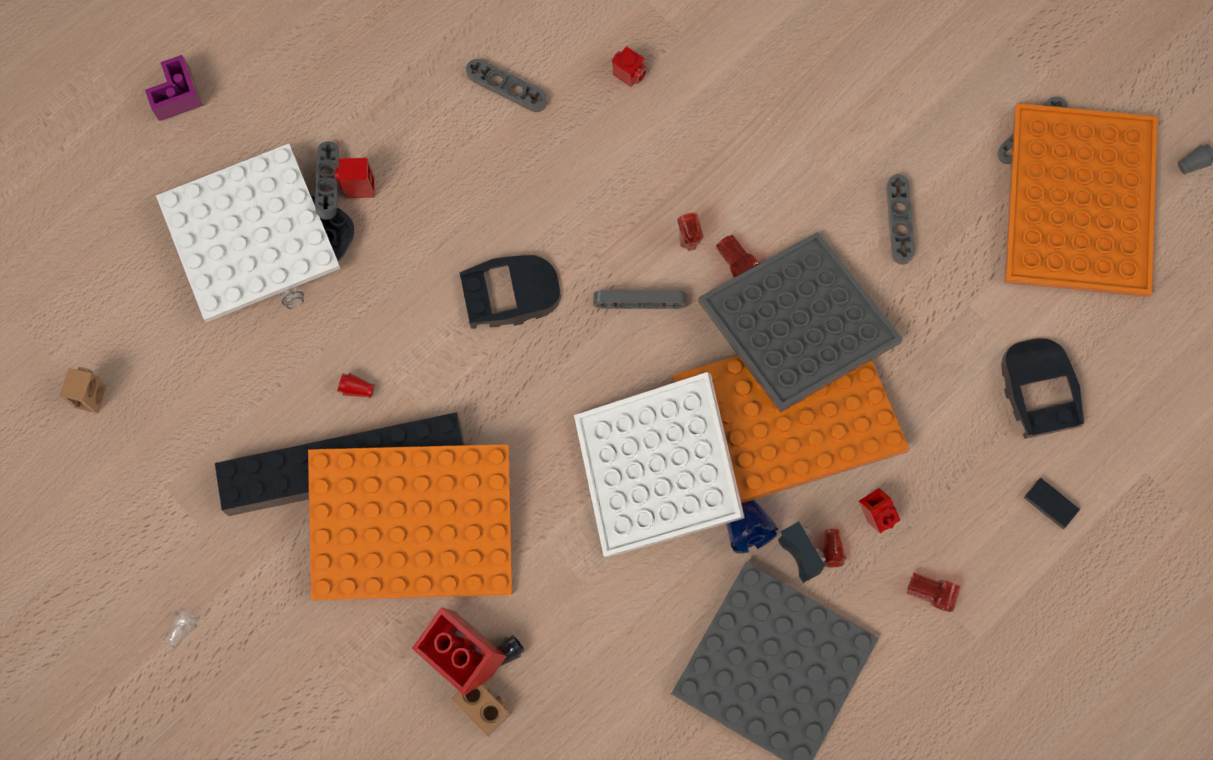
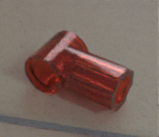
M688 213L680 216L677 222L680 246L691 251L697 248L704 235L698 214Z
M733 234L726 236L716 245V249L730 266L729 268L734 278L759 264L752 254H747Z
M913 573L906 594L930 602L932 606L940 610L953 612L961 587L949 581H936Z

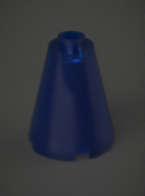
M755 499L741 503L744 513L743 519L726 523L731 548L737 554L748 553V548L754 545L759 549L777 536L776 530H778V527Z

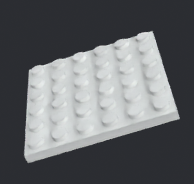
M289 144L156 195L206 323L341 269L320 217L315 211V205Z
M706 372L574 415L604 557H612L744 518L710 373Z

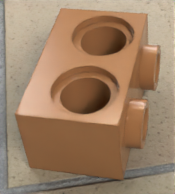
M78 367V370L68 368L59 396L76 409L98 413L107 386L100 381V377L93 375V371L88 368Z
M486 682L475 688L481 694L476 702H469L467 699L468 694L463 695L458 691L451 699L488 737L510 716L506 711L510 706L500 696L495 699L489 693L492 688ZM490 707L498 709V716L493 721H488L485 718V712Z

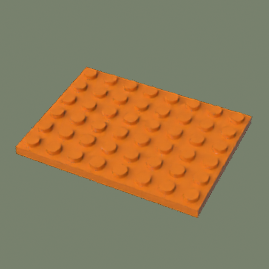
M1015 104L1004 283L1150 297L1152 295L1158 116Z
M739 356L677 373L672 377L675 383L706 372L711 374L741 503L907 453L910 449L872 360L781 413Z
M509 444L308 450L311 600L512 595Z

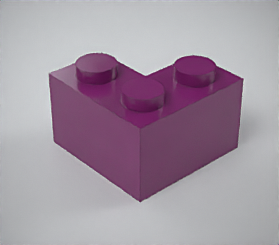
M183 55L160 62L167 82L145 89L149 104L157 119L161 121L203 106L190 67Z

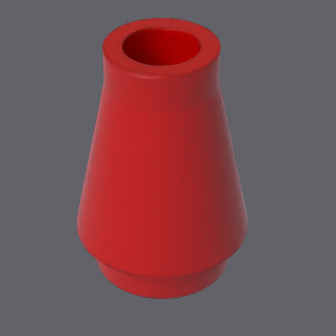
M342 373L337 392L343 393V396L371 398L375 384H371L351 373Z

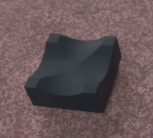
M798 521L782 530V536L778 539V542L783 549L787 550L794 557L802 583L821 574L825 566L823 562L826 559L819 548L815 549L810 540L813 538L809 529L806 526L802 527Z

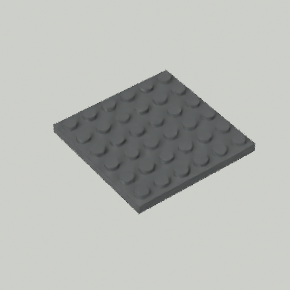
M818 232L700 296L698 300L699 304L780 413L902 342L898 332Z
M745 562L671 695L781 760H813L879 638Z

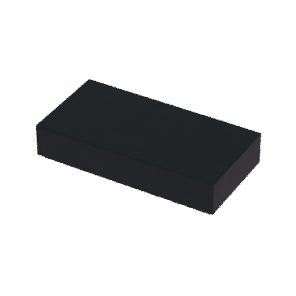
M1042 478L1034 484L1024 497L1062 529H1065L1080 511L1076 505Z

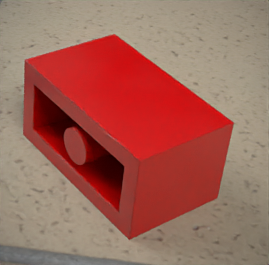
M339 158V167H335V180L339 181V188L343 190L346 198H374L375 175L368 158Z

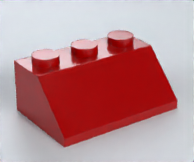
M442 607L412 647L420 657L463 695L468 694L490 679L507 657L457 612Z

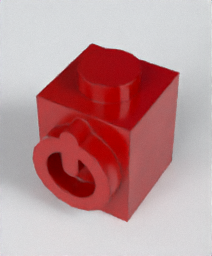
M628 46L622 52L618 51L612 59L613 75L630 87L634 83L639 84L647 74L648 67L645 66V58Z
M880 488L859 500L867 522L880 534L885 530L893 529L894 525L901 521L892 499Z

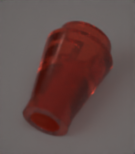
M838 529L825 530L822 561H824L826 567H841L845 564L844 560L847 557L840 538V531Z

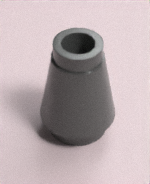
M1208 144L1204 146L1199 145L1177 163L1180 171L1185 175L1211 166L1213 162V149Z

